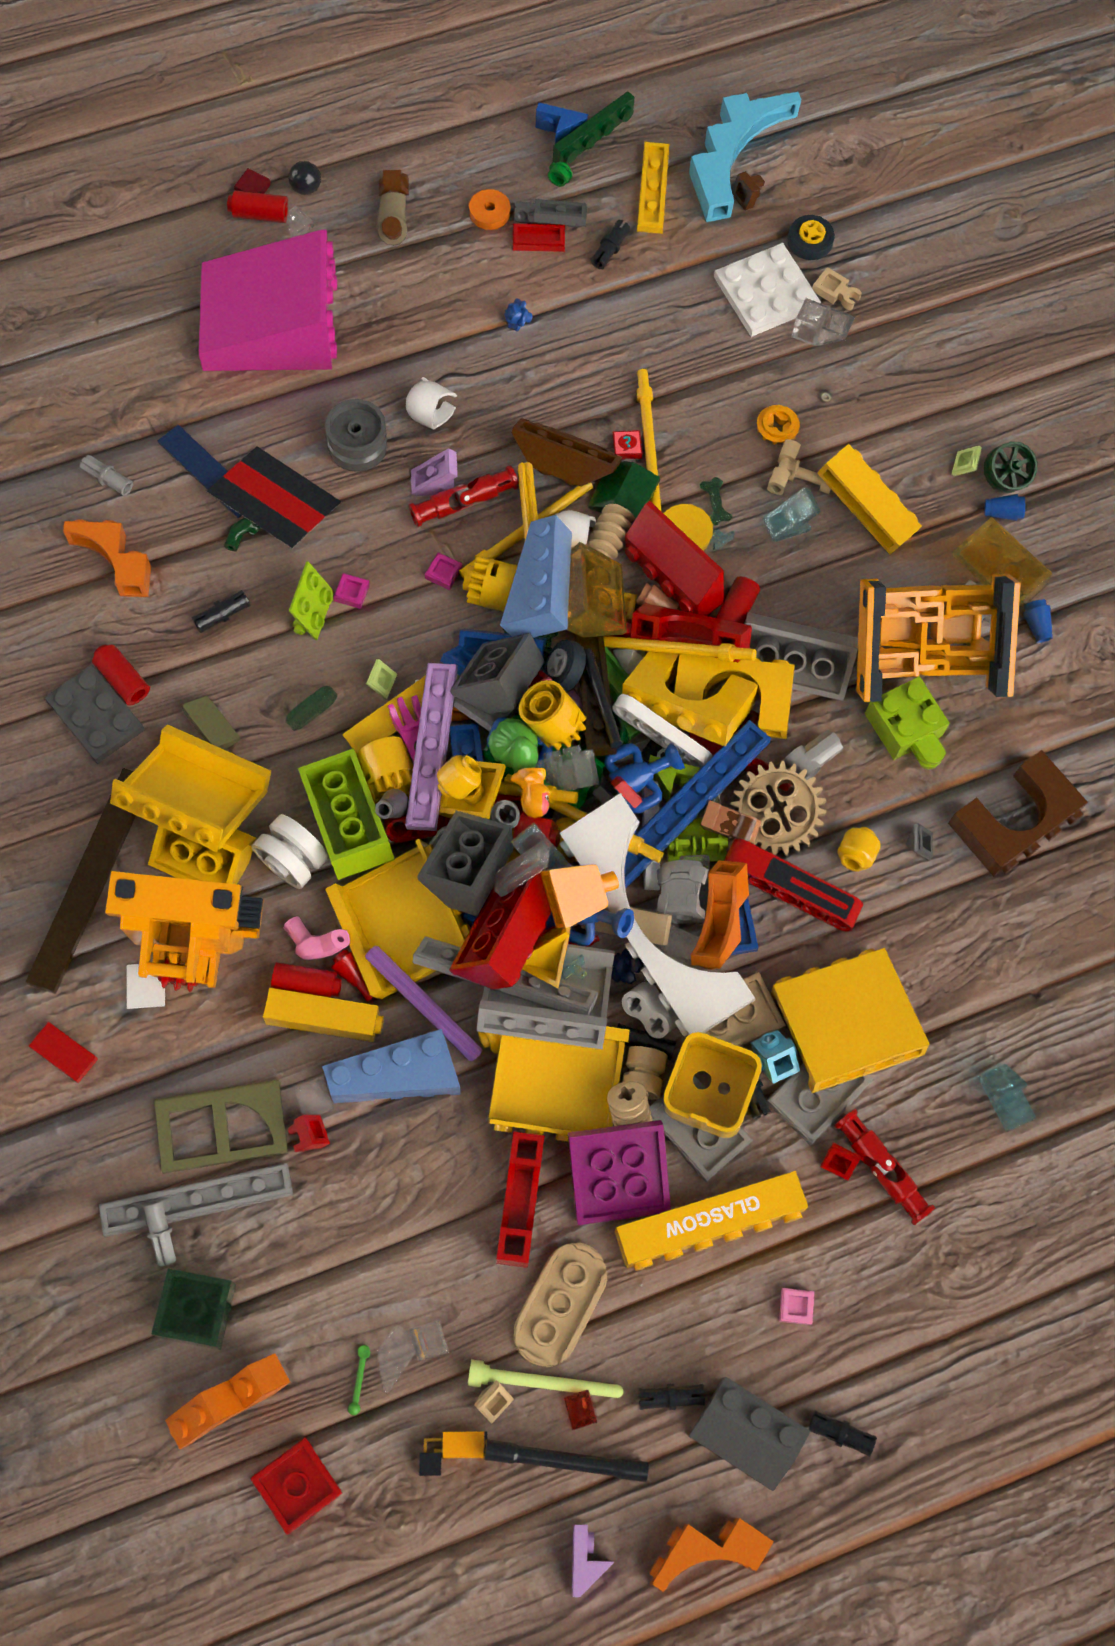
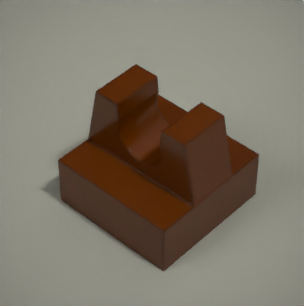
M746 171L737 175L732 188V194L745 211L754 207L757 198L761 194L759 187L764 186L765 181L760 175L749 176Z

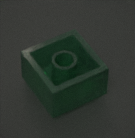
M168 1268L151 1334L161 1339L221 1350L236 1284L232 1280Z

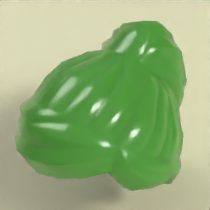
M507 718L499 722L497 728L489 736L488 742L494 760L496 762L500 761L505 766L512 768L514 773L524 768H535L538 763V738L525 722L519 719Z

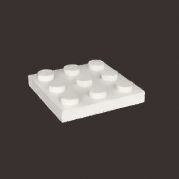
M784 243L729 264L714 272L716 282L751 337L820 308L821 301Z

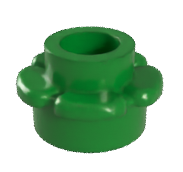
M553 162L550 164L548 178L554 185L562 187L570 182L573 175L568 164L564 162Z

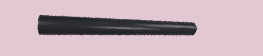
M590 648L584 649L586 654L585 667L611 748H618L622 745V741L593 651Z

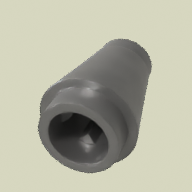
M390 789L384 793L377 803L375 812L382 819L401 818L407 813L409 799L403 791Z
M502 800L493 806L489 820L510 825L514 828L520 820V812L513 802Z

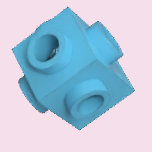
M778 1030L766 1033L761 1038L751 1042L753 1052L761 1060V1071L773 1084L800 1071L795 1044L790 1038L786 1039Z

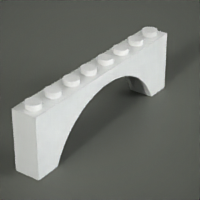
M621 793L560 832L564 839L560 845L569 858L575 856L580 866L596 864L600 875L611 871L615 872L619 888L606 892L608 909L615 914L624 908L631 909L625 888V861L629 843L640 823ZM634 918L633 927L626 936L629 942L625 946L634 960L640 957L646 966L641 970L650 985L655 982L662 991L658 997L667 1011L673 1008L679 1019L675 1021V1024L684 1037L695 1032H707L756 1000L738 972L718 973L702 971L685 966L662 953L648 940Z

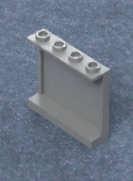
M572 944L567 946L561 980L598 991V998L590 1015L563 1012L484 986L483 997L479 1006L477 1031L603 1049L615 951Z

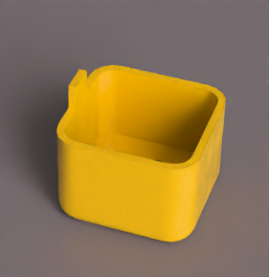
M701 1032L691 1033L682 1044L664 1092L663 1105L665 1112L674 1120L718 1137H733L741 1128L762 1068L760 1058L750 1050ZM698 1072L709 1074L711 1077L710 1086L703 1090L698 1089L693 1083L695 1074ZM721 1083H727L730 1086L728 1094L723 1095L719 1093L718 1086Z

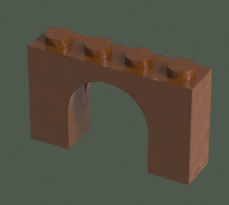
M1043 750L1020 765L1013 775L1036 803L1039 813L1036 827L1025 831H1016L1004 827L992 816L977 797L957 811L948 823L993 877L1000 871H1003L1005 874L1019 864L1017 861L1019 857L1024 854L1028 858L1041 847L1038 844L1045 838L1051 841L1062 832L1060 827L1068 822L1069 825H1072L1084 815L1081 810L1088 803L1087 800Z

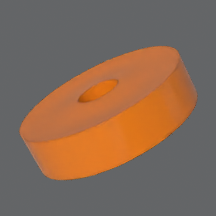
M481 190L474 194L470 200V219L479 228L485 230L499 229L510 218V201L505 194L498 190Z

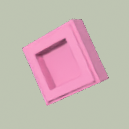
M782 1288L779 1322L812 1325L814 1291Z

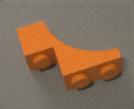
M82 519L64 521L63 532L69 545L91 549L102 555L112 565L115 571V585L120 596L149 597L151 565L148 556L138 551L125 553L126 534L122 523L112 520H105L103 522H88Z
M718 860L708 872L706 915L699 940L690 954L691 965L701 966L708 970L720 969L741 942L739 908L749 896L747 863Z
M275 1353L249 1364L229 1380L200 1392L169 1416L165 1421L169 1427L170 1434L181 1450L230 1418L273 1396L288 1385L290 1380Z
M735 1518L733 1523L730 1520L725 1523L718 1536L722 1540L720 1545L689 1524H684L682 1529L677 1526L667 1541L671 1548L663 1559L659 1556L649 1571V1574L653 1576L650 1584L664 1592L673 1579L681 1572L695 1564L710 1560H729L757 1572L774 1541L741 1518Z

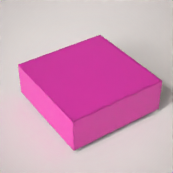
M438 552L425 573V579L450 590L459 576V570L463 568V564Z
M342 573L334 595V602L361 609L370 586L369 580Z

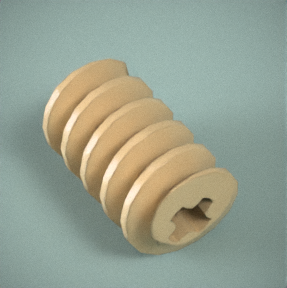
M618 504L605 505L602 514L597 519V523L593 526V531L588 536L584 550L586 556L597 565L611 568L614 564L612 559L617 558V550L623 547L622 541H625L626 532L632 526L630 522L635 520L634 515L628 509Z
M634 1081L623 1082L615 1085L608 1092L607 1101L614 1126L653 1121L646 1089L643 1084Z

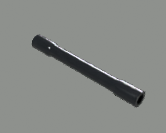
M489 1439L485 1440L483 1460L580 1471L639 1482H646L649 1472V1464L646 1461L625 1458L612 1459L526 1447L515 1443Z

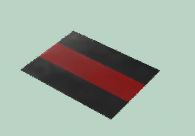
M258 446L206 491L290 548L297 545L342 502Z

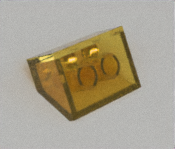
M993 517L986 521L951 553L983 585H991L992 574H1010L1021 583L1019 608L1027 604L1043 590L1052 576V572Z
M579 542L571 548L567 630L581 637L623 635L627 632L622 564Z

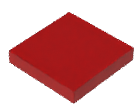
M306 1437L250 1478L286 1535L292 1533L343 1494Z

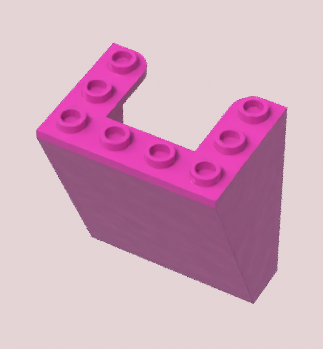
M327 230L310 232L202 262L199 357L203 371L332 370V359H337V343L335 342L333 311L328 310V304H333V291H337L335 258H333V241H328Z

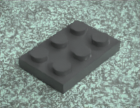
M92 664L44 697L97 764L145 731L140 721Z

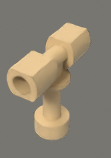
M785 439L778 458L779 466L774 468L767 490L776 495H783L787 481L793 482L795 477L820 485V492L830 494L831 488L816 472L799 467L800 461L796 460L801 444Z

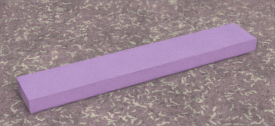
M427 664L405 823L408 830L437 831L441 801L437 772L446 763L454 696L450 690L457 679L458 668L456 664Z

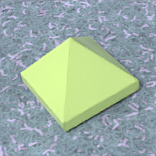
M975 446L958 451L952 475L957 476L977 471L982 447Z
M376 659L366 684L384 699H388L397 673L380 659Z

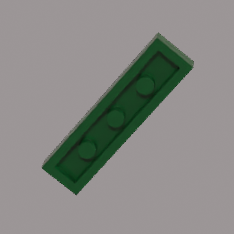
M625 92L553 145L552 163H572L580 153L586 149H591L599 139L611 134L614 128L622 122H627L634 113L635 97L630 92Z

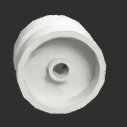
M280 814L269 825L272 836L269 834L260 835L251 847L257 857L277 876L291 886L302 889L311 879L309 868L319 869L329 858V855L324 846L307 829L292 818Z

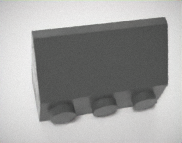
M531 633L482 644L451 688L450 692L452 695L488 714L497 712L509 713L513 711L545 662Z
M456 810L419 872L418 880L449 908L477 916L514 850L512 827Z
M724 1377L720 1380L688 1437L771 1491H774L795 1462L811 1431L729 1378Z

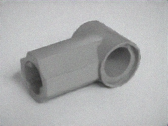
M826 730L805 747L801 745L794 749L783 761L789 770L795 763L796 773L798 774L806 769L807 775L805 779L808 780L820 771L821 766L842 752L843 746L839 737L834 732Z

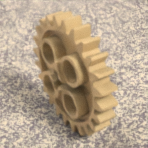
M772 761L769 762V770L767 771L758 765L759 774L756 776L750 771L747 772L750 781H739L743 791H734V795L740 801L731 802V807L739 809L738 812L752 816L762 822L754 845L761 844V848L764 850L772 848V854L777 855L778 849H783L785 856H788L789 847H793L797 853L800 852L799 843L801 842L810 846L808 836L818 837L819 834L814 827L824 826V822L818 819V816H825L827 812L819 808V806L826 803V798H817V795L823 791L822 787H812L816 782V778L812 777L806 780V769L802 770L799 774L796 773L795 763L791 766L790 770H787L784 761L781 762L779 769H775ZM783 783H789L794 787V792L790 796H782L778 792V787ZM768 785L772 787L779 805H786L783 808L784 816L791 827V832H786L778 812H771L774 810V804L766 789ZM756 795H763L768 802L765 807L758 809L751 805L752 798ZM795 809H802L807 817L803 822L796 823L790 818L791 812ZM775 821L780 826L778 833L775 835L766 834L763 826L767 822Z

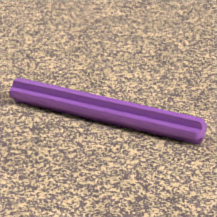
M373 946L366 953V959L438 1030L442 1029L444 1036L469 1061H474L481 1054L482 1048L379 946Z

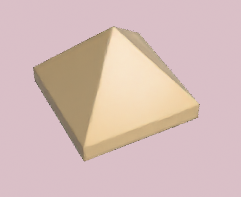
M496 1380L482 1390L474 1406L492 1424L511 1404L514 1398Z

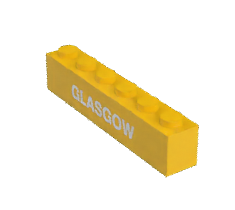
M793 1171L618 1226L614 1232L626 1268L634 1266L635 1271L652 1266V1260L663 1256L665 1261L683 1256L682 1250L694 1247L695 1252L712 1247L713 1240L724 1237L725 1242H729L743 1237L742 1231L754 1228L755 1233L773 1227L772 1222L783 1219L784 1223L802 1218L801 1213L808 1208V1204L797 1173Z

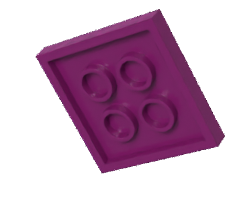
M662 1120L568 1133L578 1225L656 1215L671 1210Z

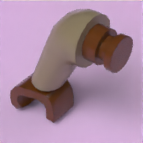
M383 170V177L379 179V197H381L377 218L378 236L384 243L393 246L400 245L405 240L408 231L405 210L406 196H409V178L407 174L401 173V170Z

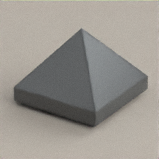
M919 823L914 824L906 846L927 860H932L933 833Z

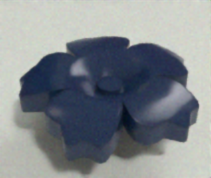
M625 948L622 954L617 953L614 955L611 979L616 983L621 980L623 983L632 985L636 981L634 972L639 973L640 969L644 967L640 958L634 960L628 949Z

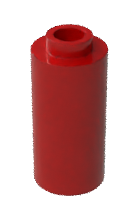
M234 190L233 195L228 196L227 210L232 212L233 218L286 223L288 198L282 195Z
M736 577L716 618L744 624L747 613L750 612L760 592V586L750 578Z
M105 644L95 650L92 663L127 705H135L148 695L150 686L115 645Z
M276 962L271 979V988L329 998L339 997L342 987V979L337 978V972Z

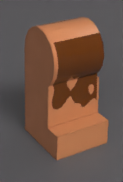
M709 800L701 826L707 831L721 834L733 840L740 838L754 844L762 822L752 816Z

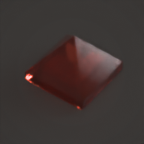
M589 1390L564 1397L572 1430L597 1423L596 1405Z

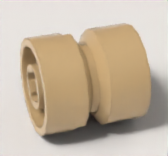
M630 1047L626 1060L629 1072L623 1074L622 1083L630 1081L639 1082L645 1086L649 1100L659 1099L663 1080L659 1075L665 1073L668 1055L649 1047Z

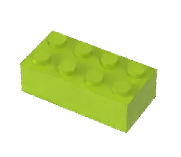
M354 748L298 768L338 880L395 860L381 819L375 812L376 806Z

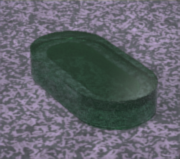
M331 686L321 687L290 711L286 717V723L293 731L303 728L335 702L337 693Z

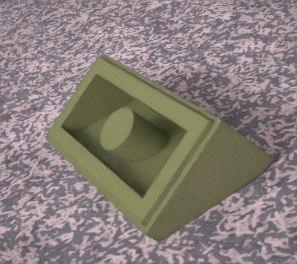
M208 696L182 705L184 714L206 742L226 750L241 740Z

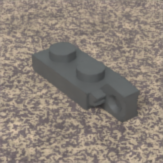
M536 199L535 203L516 202L514 221L586 227V203Z

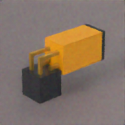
M487 1431L443 1432V1438H424V1453L419 1455V1476H441L442 1453L443 1459L483 1458ZM427 1442H443V1449H434V1453H427Z

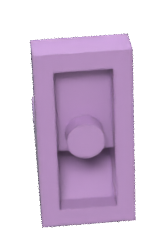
M448 448L411 470L412 494L415 496L434 495L453 488L454 478L457 477V452Z
M573 1524L572 1597H581L614 1563V1561L587 1560V1553H594V1532H588V1525Z

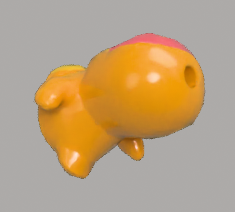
M544 768L520 769L510 778L511 782L516 783L521 788L522 809L527 816L532 818L544 816L549 809V795L551 791L544 785L546 778V769Z

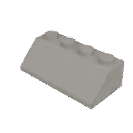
M750 612L747 613L745 624L752 626L749 649H756V658H759L762 662H772L778 659L785 660L789 664L795 665L792 689L844 701L858 651L857 637Z

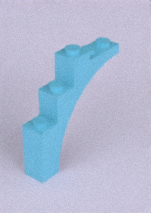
M799 92L784 93L750 101L747 93L723 98L720 112L723 124L718 123L707 127L705 147L708 153L691 156L689 175L706 222L731 217L734 198L730 186V170L734 161L745 145L760 132L779 122L798 117L801 103Z

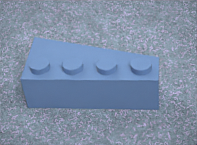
M557 515L531 521L500 623V626L512 637L531 633L534 638L568 628L572 532Z
M442 1029L322 1066L333 1103L374 1101V1099L387 1098L392 1100L416 1096L434 1097V1095L446 1094L461 1095L460 1084Z

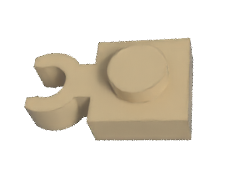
M828 267L812 287L817 295L832 304L837 299L840 300L842 306L847 310H852L855 303L849 298L859 301L862 295L859 289L847 287L848 279Z

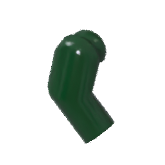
M242 518L231 526L224 547L230 551H237L242 536L246 532L254 535L258 533L260 527L247 518Z

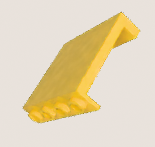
M167 724L161 730L160 744L124 782L117 779L113 780L110 804L218 852L267 794L271 770Z
M420 839L415 841L418 847L395 858V860L372 870L344 886L335 883L325 889L342 929L347 930L349 934V946L370 995L381 1000L398 990L366 959V953L373 946H379L416 982L436 971L413 963V954L425 936L462 947L471 930V927L468 924H464L460 916L463 913L462 911L449 908L418 880L419 872L434 849L432 844L428 845Z
M873 948L861 952L858 957L849 960L847 958H840L832 962L828 967L822 969L813 967L806 970L803 975L795 978L791 976L783 977L777 980L772 987L770 995L773 1000H777L809 1074L807 1083L812 1093L923 1056L930 1045L885 948L876 951Z
M606 1026L603 1049L501 1035L487 1123L494 1124V1130L512 1133L513 1127L525 1129V1133L543 1135L544 1132L556 1133L555 1140L567 1142L569 1132L613 1127V1119L607 1096L611 1088L619 1084L625 1042H628L630 1030Z

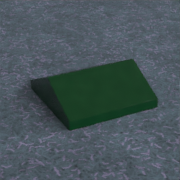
M621 461L613 473L601 478L588 504V509L602 513L605 505L618 504L628 509L636 519L644 505L651 500L660 482V477L635 462Z

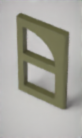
M279 1079L155 1099L154 1106L162 1173L288 1153L280 1090L281 1082ZM226 1104L243 1105L258 1113L267 1123L274 1144L231 1151ZM212 1107L218 1154L175 1160L170 1113Z

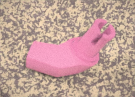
M297 916L289 919L283 927L296 944L295 953L304 960L332 956L350 944L347 930L339 929L324 935H311L300 917Z

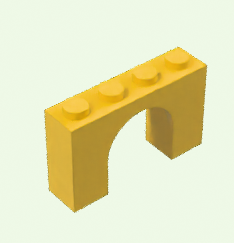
M648 651L623 683L622 694L633 697L673 726L726 746L755 706L758 684L731 674L719 692L714 696L704 700L683 699L668 689L677 676L679 654Z
M679 654L674 694L687 700H704L708 691L715 684L728 679L731 674L758 684L757 692L761 700L758 727L771 738L787 739L795 665L779 659L772 662H762L759 658H756L754 661L740 660L737 663L720 661L719 658Z

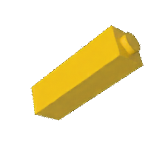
M269 988L263 1014L266 1025L374 1042L376 1034L382 1033L384 1016H380L379 1006L275 988Z

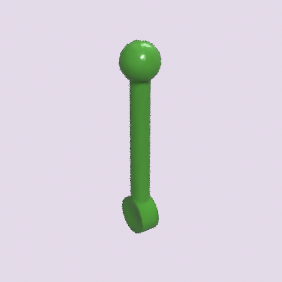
M366 1345L358 1348L360 1359L352 1403L348 1405L350 1415H357L361 1410L358 1402L366 1359L371 1354L370 1348Z

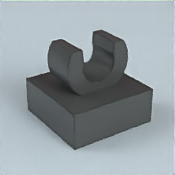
M604 775L595 782L593 792L587 800L588 805L592 804L595 800H599L604 804L618 795L614 786Z

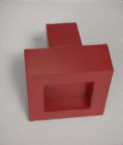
M302 1115L294 1119V1124L288 1128L289 1135L298 1134L300 1143L293 1146L295 1152L321 1149L330 1144L321 1115Z

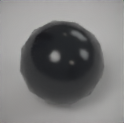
M299 161L291 167L288 174L289 184L295 192L301 195H311L318 190L321 184V173L316 165L309 161Z

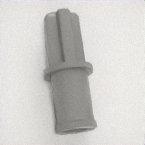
M91 455L82 458L81 469L98 479L99 484L108 485L122 496H126L133 487L132 480L116 472L112 465H105Z
M163 1200L142 1205L149 1228L147 1238H151L157 1265L167 1266L174 1263L176 1257L170 1236L172 1227H168Z

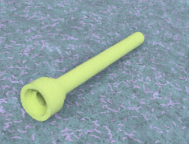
M471 1359L468 1386L481 1388V1384L488 1385V1382H495L497 1380L502 1384L620 1398L624 1393L622 1386L617 1384L491 1369L490 1365L484 1364L482 1360Z

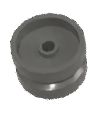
M362 399L345 400L335 405L328 413L325 421L328 450L333 461L343 469L354 472L366 471L377 466L385 457L388 448L385 417L381 410L370 401Z

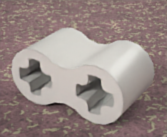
M642 982L623 996V1009L628 1015L639 1019L644 1024L649 1035L654 1038H663L677 1027L675 1021L679 1018L673 1008L669 1011L666 1010L658 997L659 991L655 985H650L649 982Z

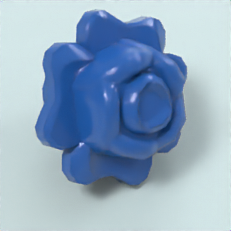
M516 298L514 303L508 304L504 313L506 322H508V328H513L515 331H519L525 322L530 323L532 320V313L526 309V301H521L519 298Z

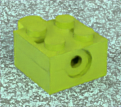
M920 676L882 694V701L869 703L864 714L893 760L912 752L924 769H933L940 765L946 751L938 738L943 736L950 722Z

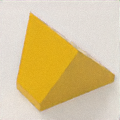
M555 927L538 937L533 947V953L526 960L522 970L559 989L571 927Z

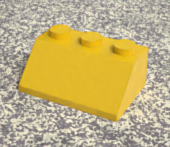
M158 825L148 865L175 878L238 884L250 862L253 852L251 845L256 841V837L236 829L221 849L216 852Z

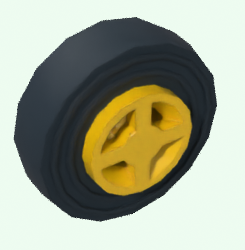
M804 215L797 218L791 224L787 239L789 248L795 255L806 260H818L825 257L831 251L835 234L829 221L823 217Z

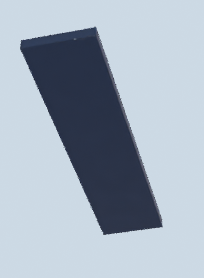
M179 425L157 440L207 490L228 472ZM221 502L237 518L242 516L241 514H239L238 512H236L235 510Z

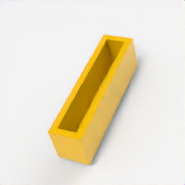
M850 444L846 445L817 472L889 555L922 527L916 515L907 510L900 502L898 495L883 483L880 475L867 465L861 453L853 449Z

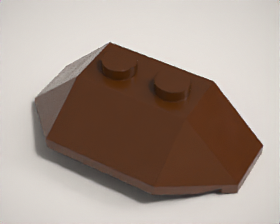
M521 418L512 428L511 433L527 462H530L533 468L537 469L541 474L553 475L563 479L569 485L583 486L609 475L615 471L622 461L621 456L599 445L553 427L532 423L524 418Z

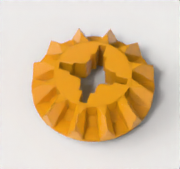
M782 405L766 407L760 412L756 422L757 433H761L764 441H772L774 445L777 443L784 444L785 439L794 440L800 428L799 418L796 413ZM774 419L779 425H783L781 432L777 427H773Z

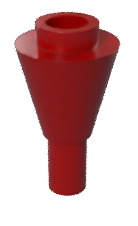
M345 949L332 959L335 964L331 969L353 987H356L367 1002L374 997L368 991L353 953Z

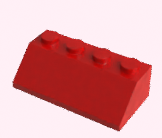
M651 501L647 502L625 535L626 556L631 562L638 563L643 568L645 575L650 580L654 579L668 597H673L679 603L682 611L704 616L708 615L724 603V570Z
M541 865L500 874L449 969L452 974L493 990L513 987L521 976L520 972L526 960L532 955L533 947L539 935L545 930L546 921L551 914V908L540 871L545 869Z

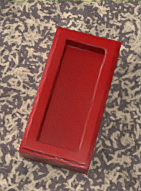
M513 223V251L565 252V225Z
M50 1022L44 1026L29 1044L33 1051L78 1084L98 1060L95 1055Z

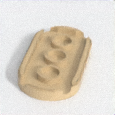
M583 1243L566 1244L556 1249L545 1263L514 1326L516 1348L520 1355L529 1363L540 1367H551L565 1361L573 1352L607 1283L606 1265L601 1255L594 1248Z

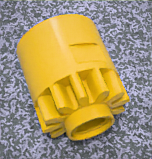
M478 556L474 566L468 565L464 576L463 590L468 591L467 603L504 612L518 565Z
M546 680L534 684L524 693L520 700V717L548 748L553 745L556 750H560L562 744L570 748L571 742L574 739L577 741L581 739L579 731L586 730L585 725L582 723L586 720V716L563 687L555 681Z
M397 736L385 737L362 747L356 755L374 803H378L384 793L390 789L403 791L409 799L413 763L402 738Z

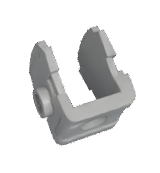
M693 860L670 861L664 863L662 868L657 869L658 885L661 886L657 911L672 915L671 924H704L708 901L709 869L703 867L701 862Z

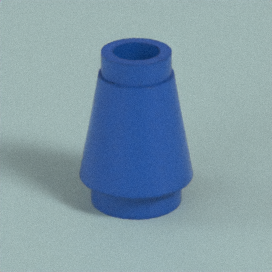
M1013 494L985 499L984 514L985 516L1012 521L1024 519L1025 496Z
M1045 599L1025 604L1023 606L1025 610L1023 616L1036 642L1042 643L1053 639L1050 605H1047Z

